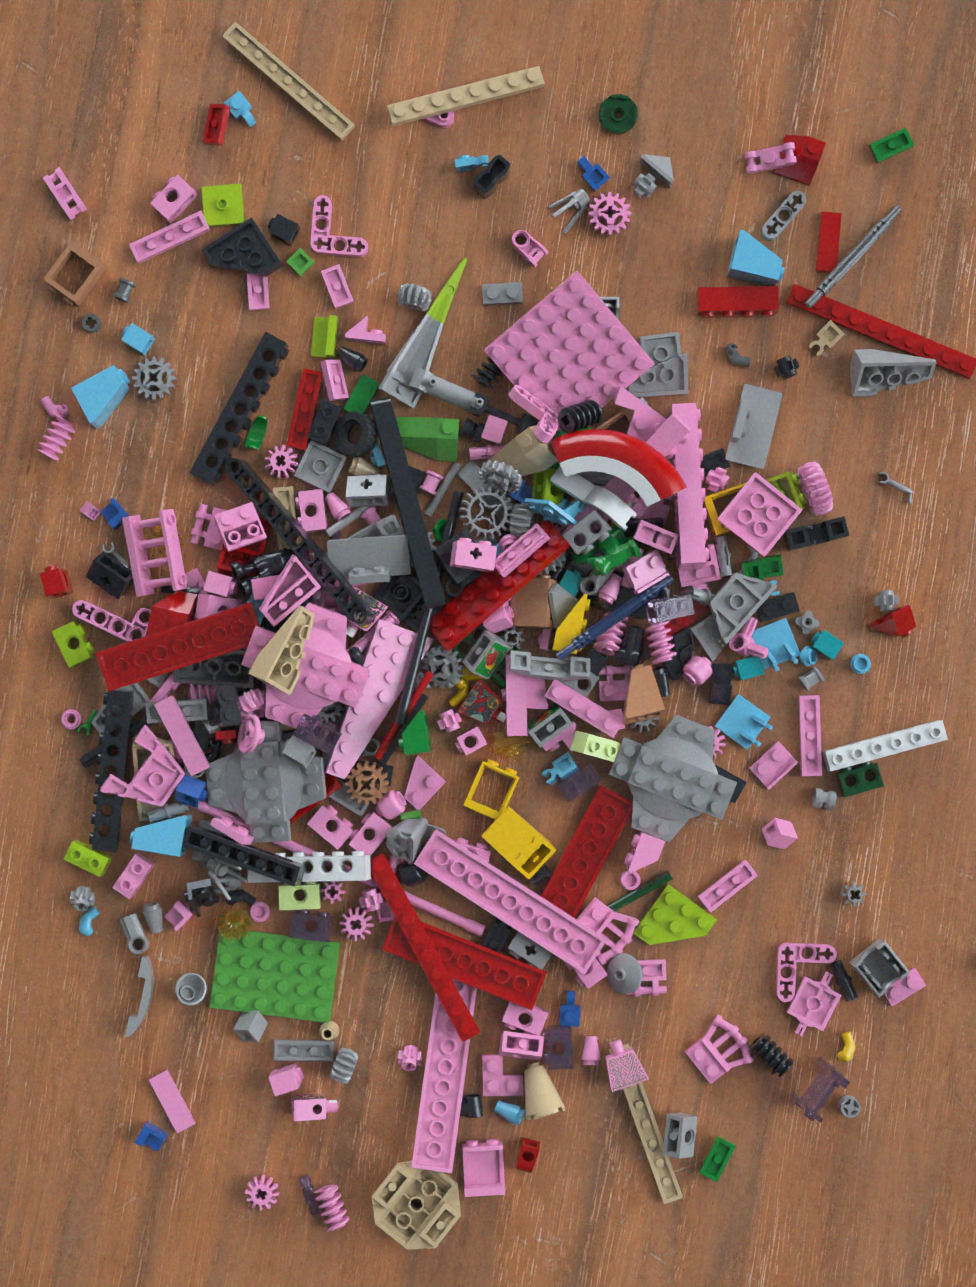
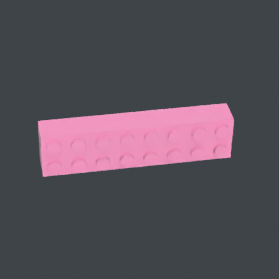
M696 403L672 404L669 416L675 413L692 429L689 433L690 439L684 445L680 443L675 448L677 450L676 454L671 458L672 465L679 472L687 488L674 494L676 534L679 535L677 542L678 570L703 569L704 565L707 564V560H709V549L705 548L706 540H708V530L704 528L707 512L706 508L702 506L705 500V488H701L702 480H704V468H700L701 461H703V449L699 448L700 441H702V431L698 429L701 414L700 409L696 407Z

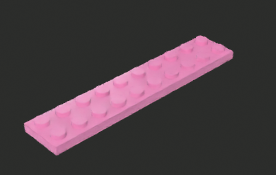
M437 829L414 862L416 866L584 974L607 941L602 935Z
M452 978L473 1017L477 988ZM436 993L411 1168L452 1173L470 1039L462 1042Z

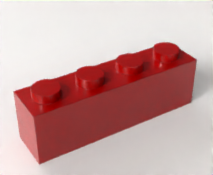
M779 286L698 287L697 315H702L703 318H712L714 315L730 318L734 317V314H742V317H753L754 314H762V317H772L779 311Z

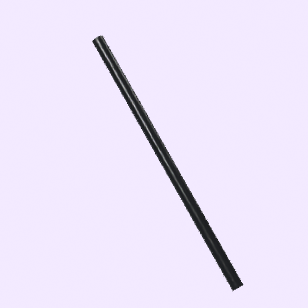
M455 490L453 493L440 545L453 537L464 494L461 491ZM436 560L435 564L441 582L444 570ZM424 606L395 719L397 724L405 725L434 608L426 610Z

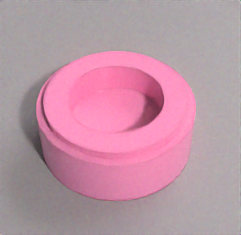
M626 870L621 874L620 883L625 889L634 890L640 885L641 879L636 871L629 872Z
M263 901L255 902L249 911L251 918L256 922L265 921L270 915L268 904Z

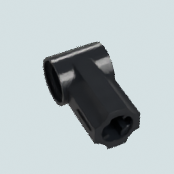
M475 571L459 582L457 585L460 591L456 594L449 591V585L452 584L449 580L445 586L446 595L450 598L459 596L465 588L482 574L480 571Z
M627 625L623 645L620 646L617 656L618 663L633 667L639 664L641 657L640 647L645 629L635 625Z
M465 1095L462 1098L460 1116H465L466 1118L483 1116L482 1095Z

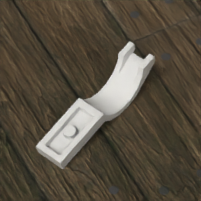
M559 466L550 479L551 483L575 499L580 500L581 503L592 505L604 512L614 521L616 526L624 531L628 528L625 524L630 517L635 518L637 516L620 498L605 488L595 486L577 473L565 477L561 466Z

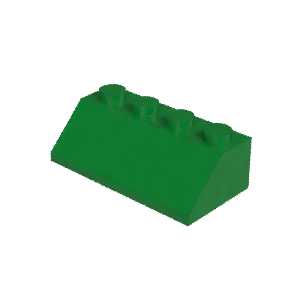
M424 710L417 713L403 732L402 739H399L400 751H404L405 755L432 750L427 715Z

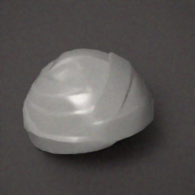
M185 973L175 984L176 998L185 1006L199 1004L206 995L207 985L199 974Z

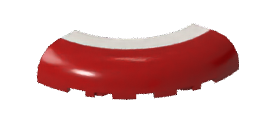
M588 429L563 434L551 440L554 453L565 477L587 471L604 472L614 475L632 486L642 497L646 506H650L687 488L679 472L663 454L643 440L622 432Z

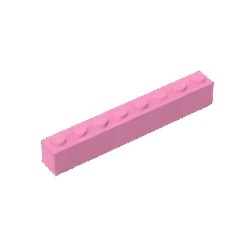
M674 413L669 416L646 443L670 460L677 452L675 448L680 443L684 445L690 439L689 433L692 429ZM616 476L604 487L626 504H629L636 496L634 494L636 490ZM588 504L574 520L579 523L594 510H598L606 521L610 517L598 508ZM598 522L593 524V531L595 533L601 531V525ZM569 524V526L562 533L565 534L575 525ZM579 534L577 536V543L581 546L584 545L585 537Z

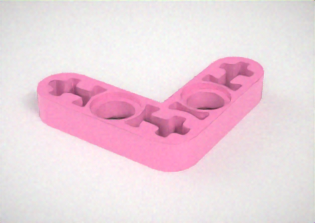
M325 195L318 196L314 200L310 242L312 250L316 254L365 256L369 249L366 240L363 238L330 235L332 202ZM322 201H325L328 205L324 208V214H328V217L321 215V208L318 204H321ZM325 220L327 227L323 230L317 229V221ZM319 240H322L323 244H329L328 240H331V250H328V246H321V249H318L317 245L314 244L318 243ZM337 241L345 243V248L342 251L334 249V244ZM348 242H351V246H358V243H362L365 249L357 252L356 248H350L351 252H348Z
M515 385L509 392V397L539 420L534 434L540 441L549 443L559 427L558 414L524 388Z
M786 942L779 945L776 968L777 997L783 1002L793 1000L796 984V962L831 963L837 956L835 948L828 944ZM786 947L792 951V954H788V961H792V964L781 963V960L785 961V955L781 952ZM805 947L812 949V956L807 959L803 958L801 954ZM819 947V952H825L826 948H828L832 955H829L828 959L824 955H818V959H815L817 955L815 948ZM784 967L791 968L792 973L788 978L781 976L780 972ZM780 980L784 982L791 981V984L787 983V990L791 991L790 994H787V998L780 994V991H784V984H780Z

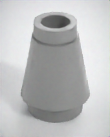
M159 902L144 905L142 913L151 933L163 931L162 906H159Z

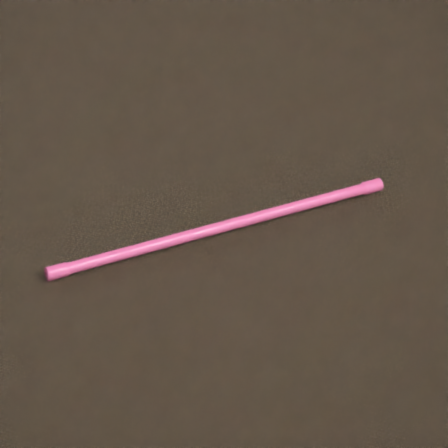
M207 801L200 802L198 808L188 805L193 809L216 818L227 817L233 821L232 824L236 827L241 826L249 831V824H246V821L241 817L221 808L211 806ZM292 840L272 842L294 853L305 852V856H312V852H317ZM326 861L325 867L332 869L331 862ZM344 864L345 869L351 871L352 867ZM373 876L369 880L359 881L372 888L376 887L377 890L381 891ZM405 891L413 906L460 926L477 936H482L485 925L464 918Z

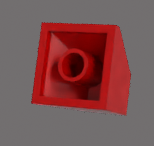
M785 135L782 145L789 142L794 143L795 150H793V153L796 156L797 163L773 169L772 173L810 186L826 142L809 136ZM781 153L782 159L786 158V154Z

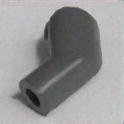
M730 343L727 345L725 355L731 364L744 367L750 366L751 358L740 356L736 344Z

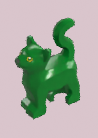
M614 526L608 532L610 536L601 543L599 540L593 544L594 549L586 555L579 556L576 553L573 554V560L578 564L588 563L592 565L594 576H606L613 567L623 564L630 557H640L642 555L632 537H625L624 530ZM594 551H600L604 555L591 558Z

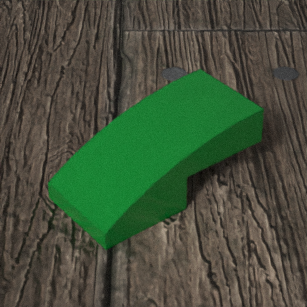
M781 554L742 562L743 575L760 579L761 581L766 577L784 575Z

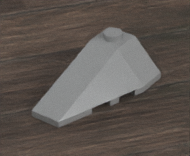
M856 349L853 352L850 363L852 396H873L878 394V391L887 388L890 391L896 389L895 386L906 383L910 385L931 379L936 366V360L875 349Z

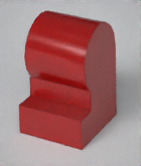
M523 1137L516 1164L517 1170L532 1173L540 1150L539 1141Z

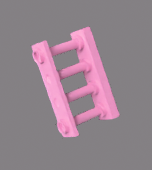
M173 509L159 511L160 517L141 520L140 515L122 517L136 597L154 594L153 588L172 585L173 591L187 589V577L184 571L176 527V516ZM161 525L163 537L150 540L144 539L143 528ZM165 545L167 557L148 560L146 548ZM169 565L171 577L152 580L150 568Z

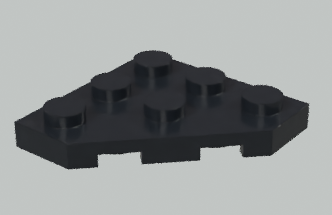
M252 217L201 249L212 267L217 269L267 277L283 266Z

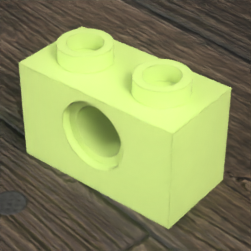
M575 731L570 750L614 762L621 743Z
M316 881L304 882V884L295 887L285 883L279 885V910L320 909L321 883H316ZM301 889L305 892L303 900H298L295 897L296 890Z

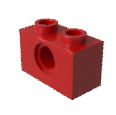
M53 565L44 568L45 571L39 573L46 597L55 599L73 593L67 570Z

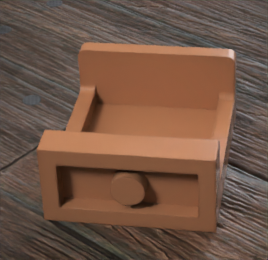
M538 575V578H533L511 597V608L514 613V618H512L513 626L517 628L554 629L553 620H550L551 608L548 592L553 583H557V581L550 579V575Z

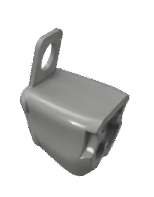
M426 818L405 819L387 831L386 847L396 859H404L409 864H412L427 840L429 841L432 836L431 831L437 829L445 835L446 831L443 828L428 824Z

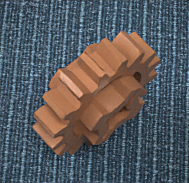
M366 761L363 766L358 762L357 769L352 767V773L347 775V778L350 780L345 781V785L349 786L346 792H352L351 799L358 798V804L364 800L365 805H368L370 800L376 804L377 797L381 800L383 799L382 793H387L388 790L384 786H387L389 781L384 780L388 774L381 773L382 766L377 769L376 762L371 766ZM354 777L356 778L355 780L358 782V786L356 788L354 787ZM372 778L370 785L367 784L362 787L364 781L366 782ZM377 778L380 780V788L376 784Z

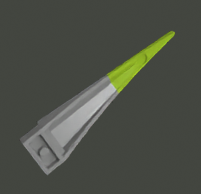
M467 258L462 259L387 369L388 372L379 387L380 390L410 408L415 407L422 393L410 388L409 383L416 367L427 371L430 369L435 349Z

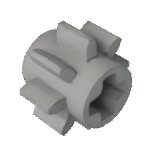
M641 173L632 184L635 187L633 193L640 199L643 195L648 198L657 188L654 184L656 178L650 173L646 176Z
M893 590L878 591V596L874 597V606H879V611L895 610L894 605H899V595H894Z
M513 626L511 631L504 629L506 634L500 637L511 647L509 650L513 651V648L521 650L519 644L525 643V640L520 638L523 632L519 631L517 633L515 626ZM509 636H517L516 643L509 642Z
M852 881L849 887L843 885L845 892L840 893V895L846 897L844 900L845 904L852 901V906L856 907V902L864 903L862 897L867 895V893L861 891L863 888L862 884L856 887L855 882ZM851 890L856 891V898L851 897Z
M80 886L76 889V892L71 891L70 905H73L74 909L78 911H86L89 906H94L95 893L89 887Z

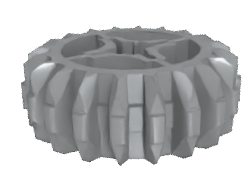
M480 485L479 493L473 488V496L466 493L469 501H461V503L466 504V508H459V511L465 512V515H461L460 519H467L462 525L463 527L470 525L471 527L468 529L470 533L474 529L476 530L474 537H478L481 532L482 539H486L487 533H489L490 539H493V532L501 536L500 528L504 531L508 530L504 523L510 524L507 516L510 517L512 513H508V509H513V505H506V503L511 501L509 497L503 499L506 492H501L498 495V489H494L491 492L492 487L487 486V491H484L483 485ZM490 495L499 502L487 505L481 496ZM476 500L479 511L471 517V506ZM484 507L487 509L489 507L494 508L489 512L490 518L480 516L484 512ZM502 507V518L497 524L494 514ZM485 519L492 528L482 529L474 523Z

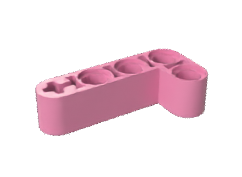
M83 600L75 602L72 608L76 617L128 642L134 640L133 633L136 630L142 633V637L146 636L149 622L144 623L141 617L145 612L151 613L150 609L141 608L135 614L133 621L129 622ZM85 606V609L92 611L91 615L83 613L79 610L80 607ZM100 613H104L106 617L102 624H99L97 621V616ZM121 621L124 628L121 632H116L115 624Z

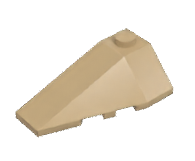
M536 426L528 427L490 459L493 463L497 460L501 464L505 462L506 466L511 465L522 476L547 470L558 462L551 441L544 443L535 436L534 430Z
M299 605L258 654L248 674L291 695L300 677L301 670H299L301 658L305 656L303 648L305 640L309 639L315 614Z

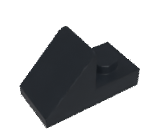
M712 663L709 703L729 705L733 687L731 684L732 665Z

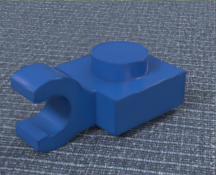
M585 156L578 160V166L585 172L582 178L594 192L610 179L598 163L592 166Z
M567 990L566 1005L560 1004L559 1026L580 1027V1005H575V991Z

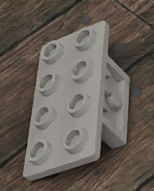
M744 384L725 457L726 461L761 470L764 469L783 396L782 393Z
M407 535L327 541L328 558L342 575L349 579V584L390 582L391 576L409 575L411 573Z

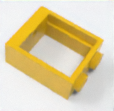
M746 483L705 497L703 507L706 508L707 518L714 537L730 532V530L726 527L722 528L721 523L717 520L718 515L713 500L739 492Z
M488 759L487 762L482 761L463 806L496 820L506 809L520 777L516 775L517 771L508 767L503 770L498 767L499 763ZM485 768L513 779L499 811L472 800Z

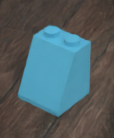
M740 230L735 241L727 277L762 286H775L782 279L785 267H781L782 259L745 230Z
M113 365L71 389L89 423L98 429L105 423L130 390L128 386L130 380L122 369H118Z
M187 814L135 828V831L131 832L129 843L132 844L131 849L178 857L185 855L187 847L182 846L188 826H191L192 815Z

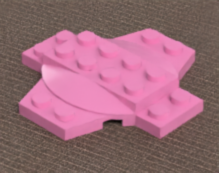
M310 602L304 608L314 613L315 616L309 639L305 640L303 648L305 656L301 658L299 670H301L300 677L291 695L266 684L265 717L301 731L308 727L323 707L339 701L356 708L371 671L367 667L353 663L346 650L347 617ZM255 626L241 665L251 668L258 654L276 633Z

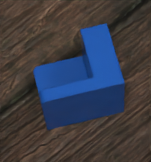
M522 481L518 492L509 493L508 497L519 504L525 503L526 498L532 499L533 488L528 486L525 481Z
M112 497L110 499L111 503L101 511V514L107 519V523L117 530L123 525L122 517L130 515Z
M148 1121L134 1143L139 1146L145 1144L158 1151L168 1133Z

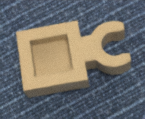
M830 320L816 334L820 339L811 342L809 348L811 349L814 345H819L820 350L816 353L819 356L823 353L825 345L831 349L845 334Z

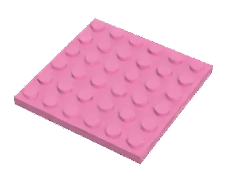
M578 271L574 272L484 349L514 386H521L557 414L565 407L586 400H594L601 408L616 397L619 387L627 388L655 364Z

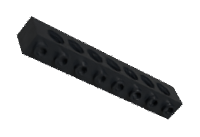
M267 332L264 333L190 470L192 475L214 486L215 482L218 483L220 481L224 465L233 456L231 455L233 448H237L242 440L240 435L243 430L249 428L252 421L250 419L252 413L258 411L261 402H259L260 398L269 391L271 378L277 376L280 369L278 367L280 361L285 360L289 353V349H287L289 346L286 342ZM268 353L275 355L271 362L264 360L265 355ZM262 370L265 372L264 378L256 379V372ZM249 388L256 390L255 395L252 397H247L245 394ZM240 405L246 406V411L242 415L236 413V409ZM236 423V430L234 432H227L228 424ZM221 440L227 441V447L223 450L217 448V444ZM217 458V465L213 468L209 467V459Z
M115 689L104 693L103 705L107 706L106 713H102L101 725H104V733H100L99 745H102V753H98L97 765H100V773L97 772L95 777L98 793L94 792L93 797L96 813L92 812L91 824L94 825V832H90L89 844H92V850L117 852L119 846L123 797L117 794L108 795L100 791V788L110 775L106 771V766L108 765L115 766L116 774L114 776L125 782L134 690ZM113 705L122 707L123 712L121 715H115L112 712ZM112 725L120 727L121 732L119 735H113L110 732ZM110 745L117 746L118 754H110L108 747ZM109 805L112 808V813L108 815L103 813L102 806ZM107 825L110 828V833L103 834L100 831V826Z

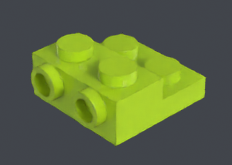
M788 471L766 480L802 510L806 509L807 498L803 492L800 493L798 485H801L797 473L794 474L793 471Z

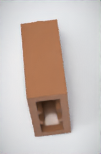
M637 665L633 667L628 676L622 718L623 725L660 717L665 711L651 665Z

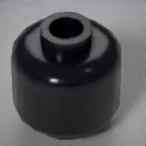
M404 862L399 867L397 877L401 884L413 888L424 883L429 873L416 866L414 862L412 864Z

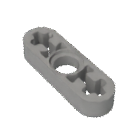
M792 192L768 219L761 230L764 239L769 241L775 240L806 204V196L803 192ZM793 197H794V198L800 197V198H801V200H800L801 205H800L799 203H797V204L793 207V209H791V208H790V205H791V204L793 203V201H794ZM780 211H787L789 213L787 221L779 219L778 214ZM776 221L779 225L774 230L775 235L773 233L767 234L768 229L766 227L771 228Z

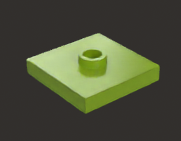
M242 184L202 187L203 213L209 227L240 225L245 222Z

